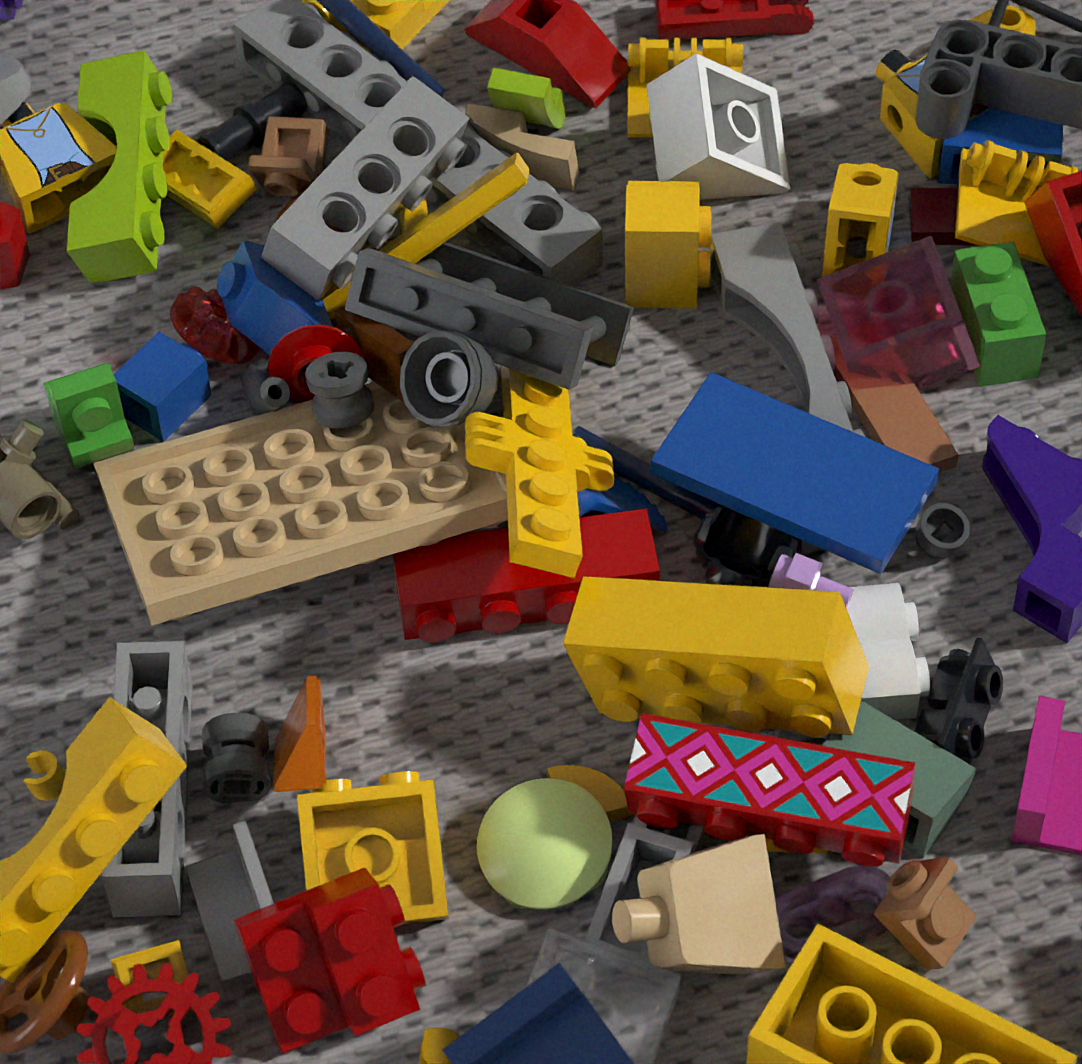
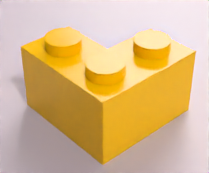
M628 181V185H626L625 304L634 308L697 309L698 287L710 286V251H699V248H711V206H699V182Z

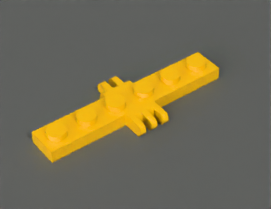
M501 366L503 418L483 412H473L467 416L465 420L466 460L473 466L506 474L510 562L574 578L583 556L577 492L584 491L587 488L595 491L610 489L614 484L612 457L607 451L589 447L582 438L573 436L568 389Z

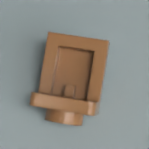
M268 117L261 156L251 155L248 168L266 192L279 197H295L298 195V192H304L322 173L330 129L323 119Z

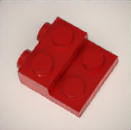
M365 867L233 919L271 1031L282 1054L347 1027L354 1036H357L420 1010L415 990L426 986L425 977L413 949L408 947L401 950L394 931L395 927L405 924L402 907L393 887L390 884L380 887L379 883Z

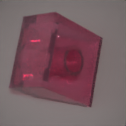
M932 235L817 279L848 372L906 385L915 384L916 387L925 388L980 367Z

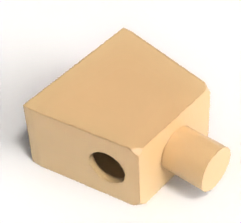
M765 834L722 843L640 870L637 877L640 898L620 900L613 907L612 925L617 939L621 943L647 941L650 964L655 970L745 975L786 968Z

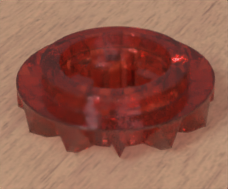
M192 286L186 293H179L170 308V319L177 333L186 343L207 358L224 363L241 364L252 360L260 349L258 345L230 324L222 298L218 294L217 289L212 288L210 291L205 292L199 287Z

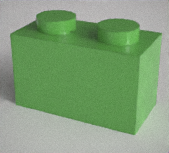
M1014 241L955 250L949 298L978 386L983 387L1038 378L1046 332Z

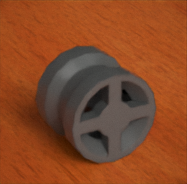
M333 352L313 360L307 367L305 377L309 390L315 394L311 407L316 422L329 428H347L360 424L373 413L375 404L371 390L365 386L368 381L369 372L363 357L351 352Z

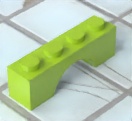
M145 50L80 64L77 110L86 121L117 147L114 161L105 177L88 193L70 203L66 251L89 282H106L156 272L158 246H162L165 239L164 227L160 218L161 198H165L167 195V181L163 171V154L170 146L165 118L166 105H170L172 102V89L166 73L157 70Z

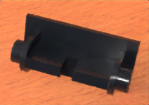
M976 638L971 653L963 649H952L949 655L943 656L939 660L929 696L926 699L930 707H945L946 709H922L914 732L968 764H971L972 758H978L982 752L984 724L991 705H996L1000 701L1003 691L1002 671L999 666L995 665L983 638Z

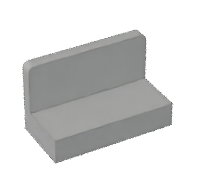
M246 820L232 824L237 850L185 865L187 878L224 992L254 983L233 919L274 903Z

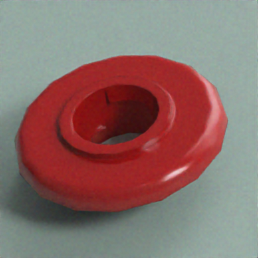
M316 324L298 327L283 335L272 348L267 367L270 377L281 378L288 384L290 388L289 399L302 403L313 400L315 396L307 386L306 372L301 370L303 366L322 355L333 352H351L363 358L364 354L351 335L337 327Z

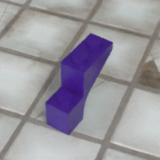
M997 415L987 429V449L983 457L982 469L1029 544L1034 556L1018 578L1013 611L1063 642L1068 643L1082 626V537L1078 536L1082 530V460L1070 457L1049 445L1030 429L1017 426Z

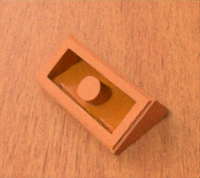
M317 675L306 677L276 737L273 769L274 792L323 788V784L326 783V729L321 680H317Z

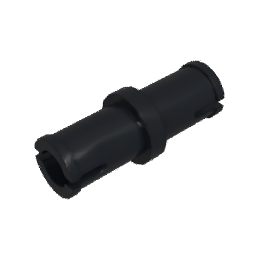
M285 81L279 88L253 104L245 102L236 107L233 111V117L207 134L199 136L196 142L226 161L252 145L259 148L264 144L268 117L295 118L296 116H301L307 111L305 96L294 83Z

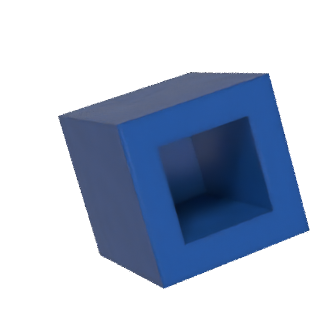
M158 332L114 373L124 417L164 442L212 396L207 372L208 365L203 355L188 343L179 344L163 333Z

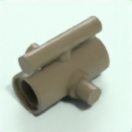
M22 420L12 437L0 435V522L14 537L21 540L40 535L53 522L61 530H64L78 521L80 517L79 511L32 464L36 458L33 449L44 432L38 425L29 420Z

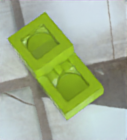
M493 67L487 85L493 108L524 112L525 122L557 129L562 128L566 118L561 89L551 87L550 78Z

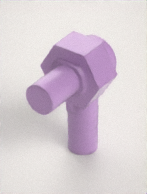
M795 553L794 558L784 554L780 556L768 587L840 592L846 609L854 591L853 588L822 577L820 572L822 563Z

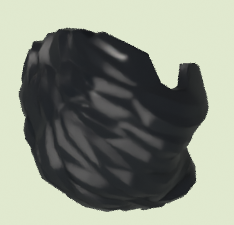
M720 505L712 515H705L701 525L694 534L693 544L696 548V557L701 561L702 568L705 570V584L768 588L780 556L784 554L794 558L799 539Z

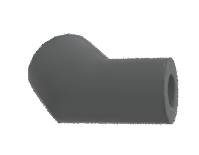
M269 357L261 358L256 365L248 364L241 375V384L253 412L257 415L280 409L290 397L288 384L281 378L269 376L267 367Z

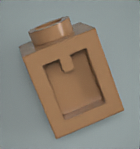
M949 857L920 861L912 860L903 864L890 877L887 883L888 893L874 912V915L922 966L930 970L944 969L977 918V915L948 885L958 869Z

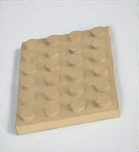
M375 382L365 384L373 394L375 404L373 413L368 419L355 426L347 428L322 426L316 422L311 407L312 400L93 462L99 486L151 626L170 620L185 619L193 613L230 602L245 601L257 594L294 583L309 582L321 575L358 564L373 563L388 555L419 546L433 545L443 539L482 527L497 526L508 520L506 474L476 467L468 463L466 460L465 424L452 427L426 424L415 418L404 402Z

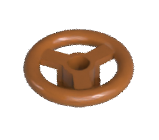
M62 930L53 933L15 981L11 983L5 980L0 988L1 1054L19 1052L32 1045L45 1033L55 1040L64 1039L83 1020L89 1008L86 1002L90 994L79 986L88 961L87 943L80 933L73 930ZM21 1012L28 1015V1020L14 1031L8 1032L10 1018Z

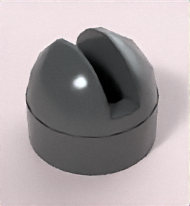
M935 503L924 510L916 524V544L931 558L946 559L959 552L970 534L969 520L961 509L952 504ZM946 524L952 532L940 542L933 535Z

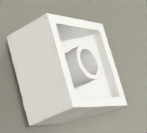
M697 53L647 84L658 181L699 182L700 200L783 194L790 190L777 89Z

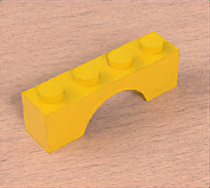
M111 697L106 700L66 750L67 768L63 788L45 824L23 848L15 854L0 860V977L11 983L15 981L187 767L186 763L158 727Z

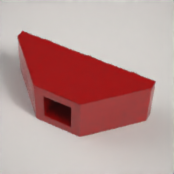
M490 0L465 27L467 36L533 74L550 78L552 85L594 109H597L631 72L628 61L579 3L573 0Z

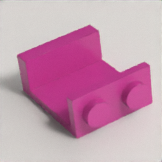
M1038 696L1011 841L1082 855V734L1061 730L1065 700Z

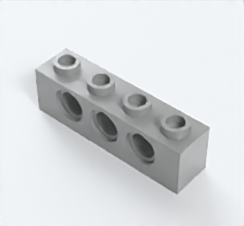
M412 76L271 226L261 258L318 301L334 284L341 289L344 288L352 280L358 252L368 248L370 245L378 250L395 230L398 224V220L395 217L400 211L406 207L412 212L424 200L433 185L430 178L438 170L447 174L459 161L467 147L460 140L470 118ZM400 151L407 152V153H409V154L412 155V156L405 155V154L401 153ZM364 188L372 189L376 191L378 194L368 192ZM328 226L338 227L344 232H336Z
M184 641L117 643L113 699L158 727L186 763L187 767L102 871V880L113 918L182 915L193 688Z

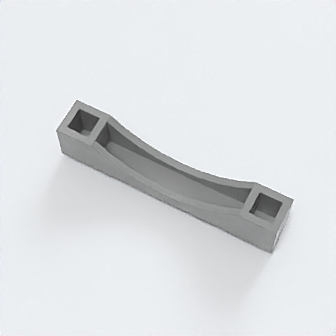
M781 221L711 234L710 274L723 314L748 329L774 352L790 373L802 399L805 412L864 436L861 429L853 430L849 418L852 415V405L847 384L845 381L836 382L832 371L835 369V354L831 338L828 334L820 335L816 325L819 323V308L815 292L812 288L804 289L801 281L803 278L801 252L796 243L788 244ZM799 539L798 545L801 554L823 550Z

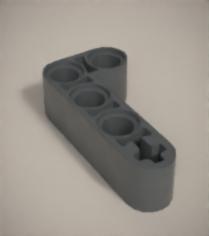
M958 19L949 21L941 25L936 32L922 67L915 122L918 128L928 136L939 139L953 138L965 130L974 106L978 104L1082 129V47L970 20Z

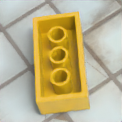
M583 576L563 641V645L599 713L621 722L635 721L641 717V713L696 723L730 725L746 732H758L767 728L793 730L809 737H823L828 733L853 735L869 670V664L841 593L833 591Z
M817 924L749 1033L746 1064H1075L1077 1056Z

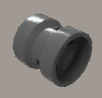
M239 712L222 714L206 722L202 729V747L204 754L210 761L206 763L203 769L205 794L211 800L222 804L258 801L266 796L271 789L269 763L263 759V756L269 749L267 723L255 715Z

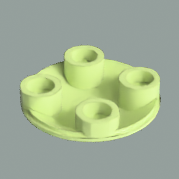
M553 778L526 781L503 793L486 812L477 836L479 864L491 887L512 906L521 909L545 910L563 907L581 899L592 889L601 886L607 879L613 849L611 825L606 812L598 800L582 787L569 781Z

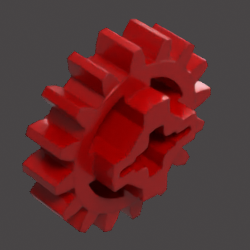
M164 963L162 965L158 979H149L142 964H136L133 967L134 983L124 986L119 979L111 975L106 980L113 996L107 1002L91 996L86 1003L98 1014L95 1024H78L76 1032L85 1037L92 1038L93 1048L78 1054L77 1060L78 1063L111 1064L106 1047L108 1028L123 1036L127 1054L124 1064H138L141 1059L139 1054L142 1051L143 1044L139 1039L135 1038L137 1031L142 1025L146 1028L154 1029L160 1021H165L171 1011H175L168 1023L170 1028L166 1035V1038L174 1044L172 1052L167 1057L163 1054L155 1053L149 1061L145 1060L143 1064H211L213 1058L231 1057V1048L216 1043V1034L231 1027L230 1019L211 1018L209 1011L215 1007L220 1000V996L215 991L199 998L194 993L199 982V975L192 972L179 984L173 982L174 974L171 963ZM154 992L168 994L156 1010L135 1014L123 1006L132 998L142 994ZM190 1008L196 1013L202 1027L203 1048L201 1054L188 1047L184 1040L181 1024Z

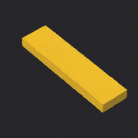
M516 152L381 248L379 252L415 264L525 186L528 181L529 167L519 153ZM351 281L342 289L334 284L322 297L330 319L335 318V310L346 305Z

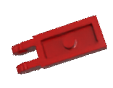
M653 0L658 40L770 34V32L776 36L809 33V30L813 29L814 25L812 10H809V7H805L806 4H809L808 0Z

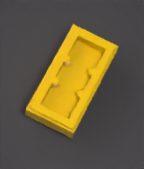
M176 129L169 136V149L164 151L163 171L167 181L166 196L218 229L258 188L250 175Z

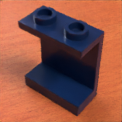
M560 962L442 1049L452 1064H634Z

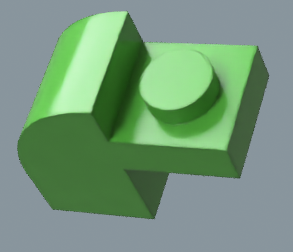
M109 363L44 382L52 418L74 470L93 464V462L134 450L133 438L125 421L117 382Z

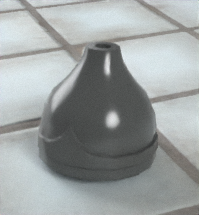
M431 331L418 338L407 351L400 371V389L405 405L415 418L432 426L452 427L465 424L469 414L484 412L492 403L494 395L498 392L499 379L494 361L481 344L456 331Z

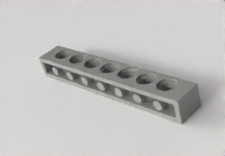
M268 0L233 24L239 62L275 90L285 81L294 83L305 96L307 102V111L305 113L312 119H323L329 127L330 133L346 145L358 135L407 82L398 75L388 62L384 60L379 61L360 47L351 34L339 31L323 19L317 9L309 3L303 4L299 0ZM468 123L460 140L467 147L459 161L447 174L438 170L430 178L433 185L425 197L427 208L432 212L511 157V155L502 149L497 150L477 135L474 128ZM400 151L401 153H403V154H405V155L412 156V155H410V154L407 153V152ZM530 174L525 186L459 232L494 259L575 287L603 266V229L599 226L598 222L589 213L578 211L562 199L549 183L543 180L538 181Z

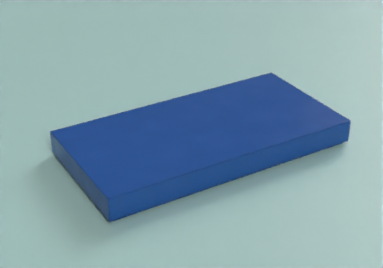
M713 372L709 373L650 460V474L878 574H882L937 484L939 468Z

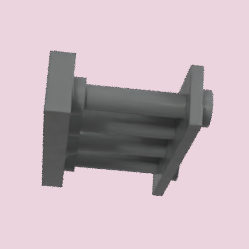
M444 242L415 264L371 248L359 251L345 310L420 337L431 331L459 332L481 344L495 364L570 390L578 386L585 356L613 366L617 365L621 357L634 307Z

